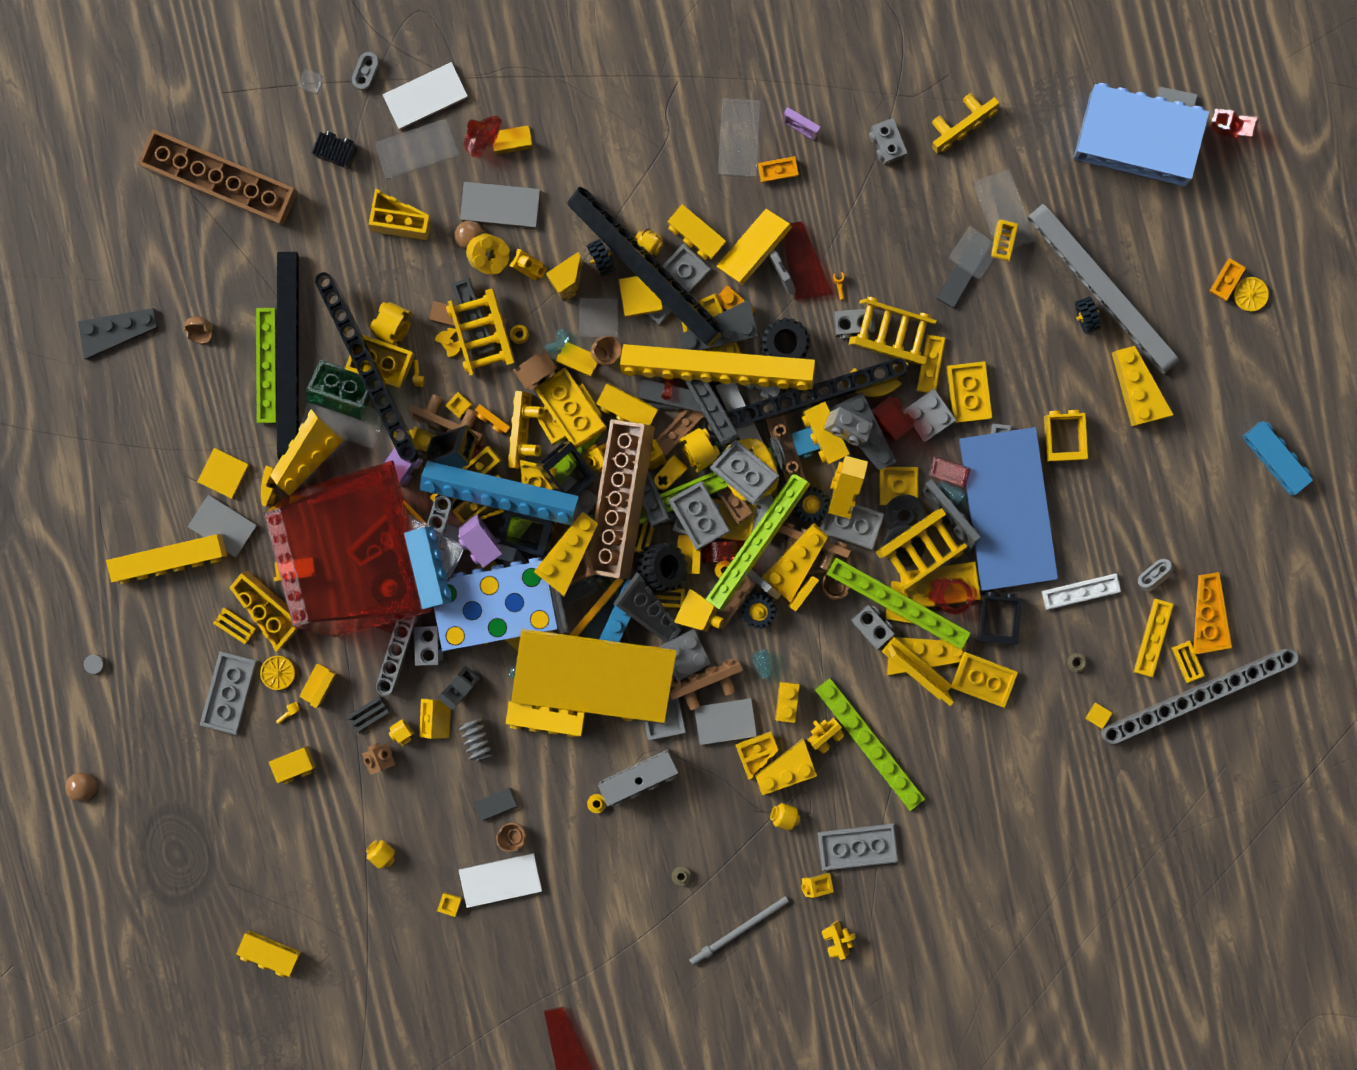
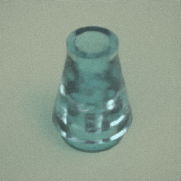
M944 479L939 483L942 492L956 506L966 495L963 492L964 489Z
M767 649L753 652L752 660L760 675V679L771 677L770 653H768Z

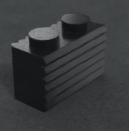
M325 131V133L319 132L311 154L317 158L350 169L357 147L354 145V141L347 138L340 140L336 138V134Z

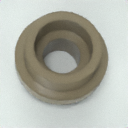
M1073 653L1067 659V666L1073 672H1081L1086 667V658L1080 653ZM1075 659L1080 661L1078 666L1073 664Z
M683 866L676 867L672 872V881L678 886L686 885L691 878L690 871ZM683 873L685 878L680 880L677 875Z

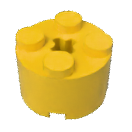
M486 233L474 237L469 242L466 250L470 265L474 269L489 275L502 272L507 266L510 256V249L501 238Z
M383 302L379 307L380 313L377 319L372 321L370 329L373 330L374 337L391 345L398 346L396 342H402L408 333L411 322H408L409 317L412 318L413 314L411 311L392 302Z
M698 428L678 440L679 444L683 442L685 447L681 449L692 467L696 465L697 469L695 471L697 473L712 465L720 455L718 448L715 445H711L709 441L711 437L705 428L703 430Z

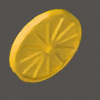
M1247 277L1239 281L1235 286L1233 293L1234 301L1244 311H1257L1267 303L1269 291L1261 279Z
M272 656L261 666V680L265 686L272 690L285 689L292 684L295 678L294 665L284 656Z

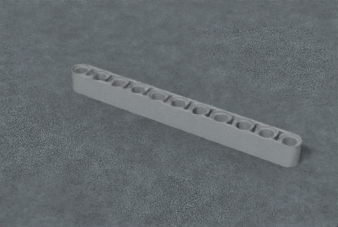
M1041 204L1027 217L1039 234L1161 373L1165 374L1179 362L1176 354L1044 204Z
M443 495L435 499L426 527L433 526L436 531L439 549L454 506L453 498ZM441 499L447 500V509L441 508L439 504ZM435 517H439L442 520L441 527L435 526ZM413 570L376 683V690L381 695H389L396 688L414 627L422 607L420 597L417 600L411 597L412 590L418 592ZM405 609L413 611L412 618L405 615ZM400 627L407 629L408 634L406 636L400 634ZM394 645H399L402 648V653H396L393 649ZM388 663H393L396 666L395 672L388 669ZM382 682H389L390 689H385L382 686Z
M1280 649L1109 724L1101 730V737L1108 743H1119L1290 668L1298 662V654L1291 649ZM1288 652L1291 658L1290 661L1286 663L1284 661V655ZM1269 660L1273 662L1271 670L1266 668V663ZM1251 668H1254L1256 672L1253 678H1250L1248 675ZM1233 676L1238 678V683L1235 686L1231 684ZM1216 683L1221 687L1218 693L1213 691V686ZM1198 691L1203 693V698L1200 701H1197L1195 697ZM1180 699H1184L1186 703L1182 709L1178 707ZM1166 706L1168 709V713L1166 716L1162 717L1160 714V710L1162 707ZM1146 714H1149L1151 718L1148 724H1144L1142 720ZM1128 722L1133 724V729L1130 732L1125 730V725ZM1113 729L1115 737L1109 740L1107 733Z

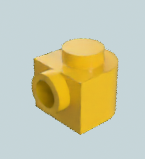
M401 719L390 727L389 735L394 742L397 741L398 744L400 743L404 746L412 741L410 737L414 735V732L408 723Z

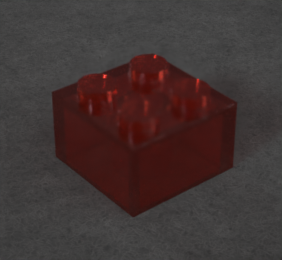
M892 396L871 410L879 427L891 443L914 427L912 417L908 413L904 414L901 410L902 404L896 397L893 399Z

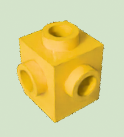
M607 443L598 447L594 444L586 448L587 452L581 455L592 471L597 470L598 473L602 471Z

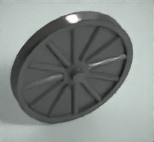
M776 437L770 438L769 444L778 463L777 468L779 471L785 470L786 459L782 446Z

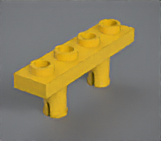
M972 93L968 94L963 99V102L971 110L972 114L951 128L941 115L936 117L932 124L941 134L939 138L933 141L932 149L936 154L941 151H947L954 141L962 140L968 131L972 128L975 130L983 123L982 121L986 118L994 117L999 110L998 100L994 97L986 104L981 105Z
M515 391L508 468L521 469L520 460L526 461V456H540L541 447L539 445L527 444L530 418H543L545 415L544 407L531 406L532 393Z

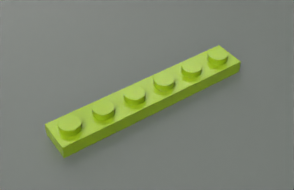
M256 308L257 423H277L276 308Z

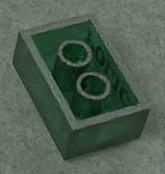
M321 359L306 389V402L359 420L362 419L371 399L359 374ZM375 381L372 383V389L375 388Z

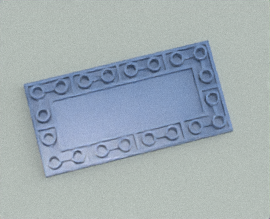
M1036 427L960 438L959 443L971 525L978 530L981 537L975 546L981 590L1058 579Z

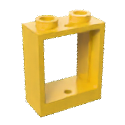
M1068 410V414H1061V411H1049V415L1044 416L1046 462L1088 459L1086 413H1080V410ZM1077 419L1079 452L1053 453L1051 421Z

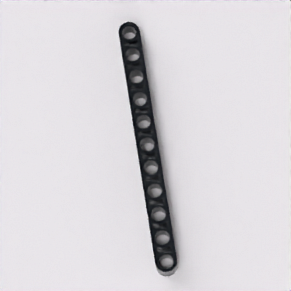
M578 187L567 201L568 206L705 345L713 346L724 333L723 327L643 246L640 247L638 245V241L587 189Z
M297 251L277 252V457L280 460L282 455H285L289 449L288 445L299 433V255Z
M326 272L319 273L315 278V284L398 455L407 463L416 462L419 458V450L336 280ZM325 279H329V284L322 287V282ZM333 296H338L337 302L331 304V298ZM346 313L345 319L339 321V315ZM354 329V335L347 338V332ZM362 346V353L355 355L356 348ZM371 363V369L364 372V365ZM379 380V386L376 389H372V383ZM387 397V404L380 406V400ZM395 414V422L389 423V416ZM403 431L405 436L402 440L398 441L396 436L399 432ZM407 449H413V454H412V456L409 457V458H406V457H405V452H406V450H407Z
M896 358L813 384V390L797 389L728 411L726 414L728 418L730 416L737 417V422L733 425L735 430L902 378L907 372V364L903 359ZM901 364L904 370L897 373L893 370V366ZM877 370H883L885 376L879 379L875 377L874 373ZM858 376H865L867 381L864 384L860 385L856 382ZM844 381L848 384V388L840 390L837 387L838 383ZM822 387H827L830 390L827 396L819 394V390ZM803 393L811 395V399L808 402H803L800 399ZM791 399L793 401L792 406L789 408L783 407V400ZM766 405H773L774 411L767 414L764 412ZM747 411H755V417L747 419L745 417ZM706 420L704 424L705 429L710 435L716 436L714 431L709 430V423Z

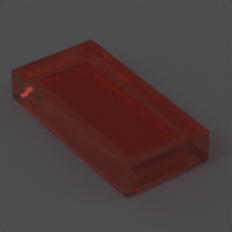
M936 456L933 458L929 475L965 487L971 468Z

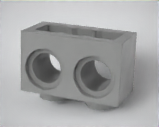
M866 309L835 311V336H840V339H850L851 335L860 334L859 320L864 319ZM874 312L867 334L868 337L871 336V333L875 332ZM841 321H848L850 328L843 330L840 327Z
M867 605L850 621L873 647L878 649L894 635L892 632L894 628L887 620L882 621L879 617L881 613L874 605L872 607ZM866 613L872 616V621L869 624H865L862 621V617ZM881 627L885 630V635L879 639L875 636V631Z
M438 626L414 627L415 666L439 665L440 661L444 658L442 649H440ZM427 630L431 631L434 635L432 641H427L424 638V633ZM427 650H432L434 653V658L431 661L425 658Z

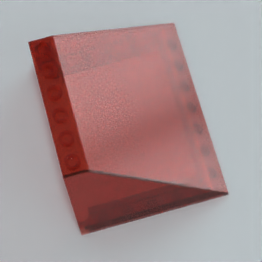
M393 460L296 489L290 496L288 495L264 512L293 627L331 637H338L432 612V608L422 609L404 535L405 532L411 531Z

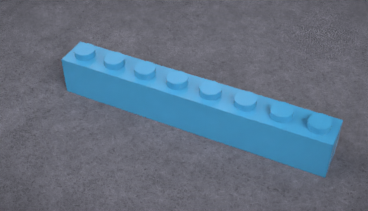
M427 461L420 484L421 491L571 526L579 497Z

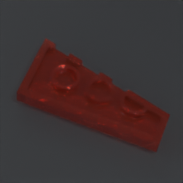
M802 221L790 223L792 228L785 235V244L791 279L796 289L794 299L802 300L832 295V290Z
M564 1007L544 1010L556 1070H593L591 1062L574 1031V1027Z

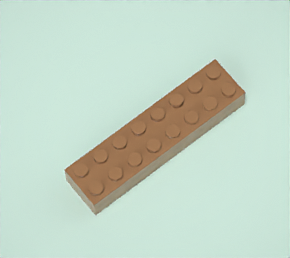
M155 129L151 130L137 163L143 169L282 227L285 225L298 194V191L289 185Z
M610 420L594 521L598 525L593 533L589 547V556L594 574L619 579H630L655 426Z

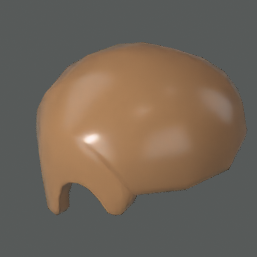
M464 221L457 226L454 232V240L460 248L467 249L469 242L474 237L484 234V230L477 222Z
M200 316L187 319L183 331L186 330L187 338L196 343H209L213 335L211 322Z
M613 336L600 337L591 347V356L601 366L613 364L622 354V346L619 340Z
M828 575L823 577L821 588L823 594L828 599L838 601L849 594V587Z
M89 773L73 774L67 779L65 785L67 796L71 800L78 802L90 800L96 795L98 788L96 779Z
M513 822L503 825L498 834H496L497 845L502 851L506 852L520 850L527 839L526 830L520 824Z

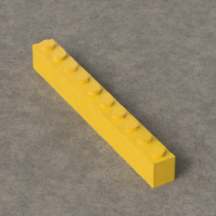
M623 344L620 361L622 374L628 376L644 375L648 378L656 376L665 379L680 378L686 381H716L723 384L739 383L744 386L750 384L761 387L776 386L782 389L813 390L815 376V360L639 345Z

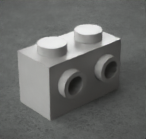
M894 118L871 127L869 137L873 144L876 143L878 148L876 154L879 161H883V164L886 165L906 157L907 151Z
M839 407L829 413L824 430L852 445L858 446L867 441L873 424Z

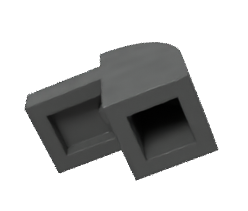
M465 666L439 695L438 699L453 710L475 686L480 677Z

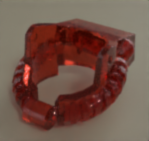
M495 115L482 121L469 120L463 142L464 150L475 158L476 156L479 158L482 153L478 152L479 149L485 150L487 146L491 147L495 143L501 128V118Z
M946 577L932 580V590L929 591L927 596L929 598L928 601L934 602L937 607L941 606L944 612L951 613V615H959L966 612L969 606H973L975 598L972 597L971 587L968 586V583L966 584V581L959 580V578H950L948 580ZM953 584L961 586L967 596L966 604L958 609L948 606L944 599L945 590Z

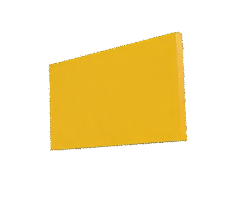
M521 629L511 702L664 723L676 650Z

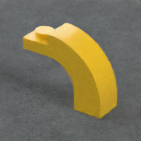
M901 364L894 368V371L897 373L904 370ZM862 375L856 378V382L860 385L867 381L866 377ZM896 379L857 391L853 394L863 393L865 398H880L895 391L902 383ZM842 381L841 385L847 389L848 384Z

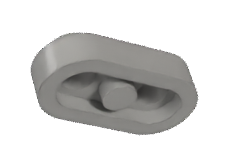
M365 52L358 60L352 76V83L358 90H366L372 84L379 66V60L374 53ZM371 60L373 61V64L371 66H367V61ZM361 78L366 79L365 83L360 84L359 80Z
M1160 559L1145 570L1138 578V584L1141 589L1152 591L1169 578L1174 571L1171 562L1167 559Z

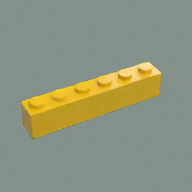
M221 533L108 559L106 563L111 583L118 581L120 585L129 583V578L136 577L137 580L146 579L150 573H155V576L167 574L166 570L172 568L174 572L185 570V565L189 564L192 565V568L204 565L203 561L210 560V563L222 561L221 557L227 556Z

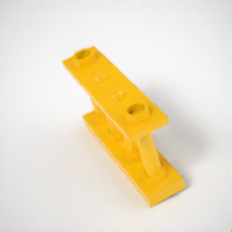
M493 288L485 290L486 295H483V298L456 306L454 301L450 300L448 301L449 306H446L448 316L453 318L465 358L463 362L464 370L466 373L469 372L470 376L475 375V368L495 362L506 361L507 365L516 363ZM484 305L490 307L491 314H488L489 316L460 324L457 313ZM487 324H495L497 332L494 335L466 343L464 331ZM495 342L501 344L502 351H499L500 353L471 361L468 350Z
M867 297V299L860 300L859 304L867 306L861 331L857 336L850 337L848 345L895 359H904L906 362L915 365H925L927 357L921 356L920 352L927 324H936L937 320L931 319V315L926 313L918 315L879 303L877 298ZM874 308L885 311L878 338L875 339V342L868 340L869 337L867 336ZM895 314L901 316L902 319L895 345L893 344L891 347L886 345L885 338L891 315ZM909 319L919 322L913 349L910 352L904 351V347H902Z
M942 508L935 510L876 551L879 558L886 557L890 559L905 583L899 587L900 590H912L918 585L917 581L950 558L956 559L964 553L963 549L967 547L966 543L957 546L942 523V517L946 515ZM930 525L937 528L951 550L943 557L926 533V528ZM914 536L920 537L936 562L926 567L912 546L911 538ZM900 546L906 549L920 570V573L913 578L910 577L896 556L897 552L895 549Z

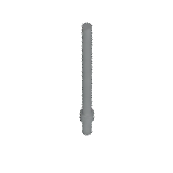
M784 896L712 945L702 948L700 953L689 959L691 964L694 966L703 959L710 958L714 955L715 951L790 903L787 897Z

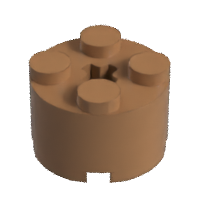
M545 349L541 351L543 353L541 356L537 353L520 364V370L517 368L513 369L525 389L529 388L531 391L541 384L539 380L544 377L547 380L556 374L555 369L557 367Z

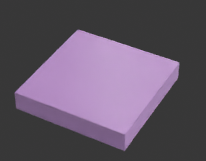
M788 107L783 114V123L812 140L816 139L821 126Z

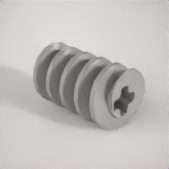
M482 719L465 723L459 728L460 731H466L461 737L468 738L464 745L470 746L466 753L473 754L468 760L476 761L492 756V754H486L491 748L484 747L489 742L486 739H482L486 732H480L484 725L477 724Z

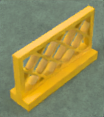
M895 636L882 649V653L936 698L942 699L949 706L954 703L948 692L952 684Z

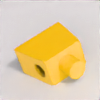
M689 589L674 622L708 632L710 626L720 629L724 618L716 615L718 608L707 602L706 598L696 591Z

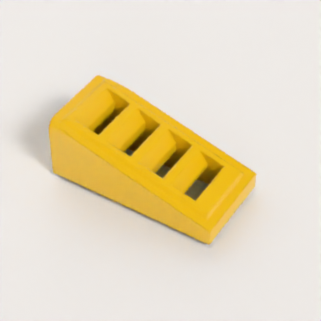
M1001 219L997 221L991 253L992 258L1010 262L1019 224ZM1002 229L1010 230V234L1002 232ZM1000 236L1009 237V241L1000 239ZM999 242L1007 244L1008 248L999 246ZM997 249L1006 251L1007 254H999L997 253Z

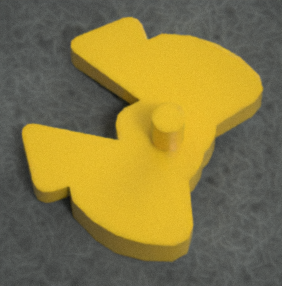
M453 328L440 332L435 338V341L442 344L447 351L449 358L456 356L461 348L460 341L453 343V340L450 339L456 332V329Z

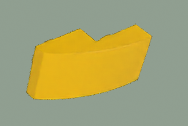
M267 465L261 482V502L263 506L270 507V505L275 503L277 494H275L276 489L270 487L271 484H274V480L270 476L274 468Z

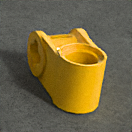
M675 455L667 461L654 478L655 486L659 491L667 490L688 469ZM658 478H660V479L666 478L667 480H666L665 483H666L667 485L662 484V485L660 486V485L658 484V483H659V479H658Z

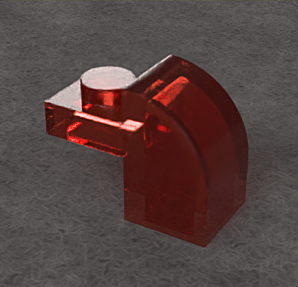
M1215 109L1211 128L1216 133L1231 138H1254L1259 119L1256 117L1239 116L1232 110Z
M745 540L707 544L701 548L702 563L732 561L744 545Z

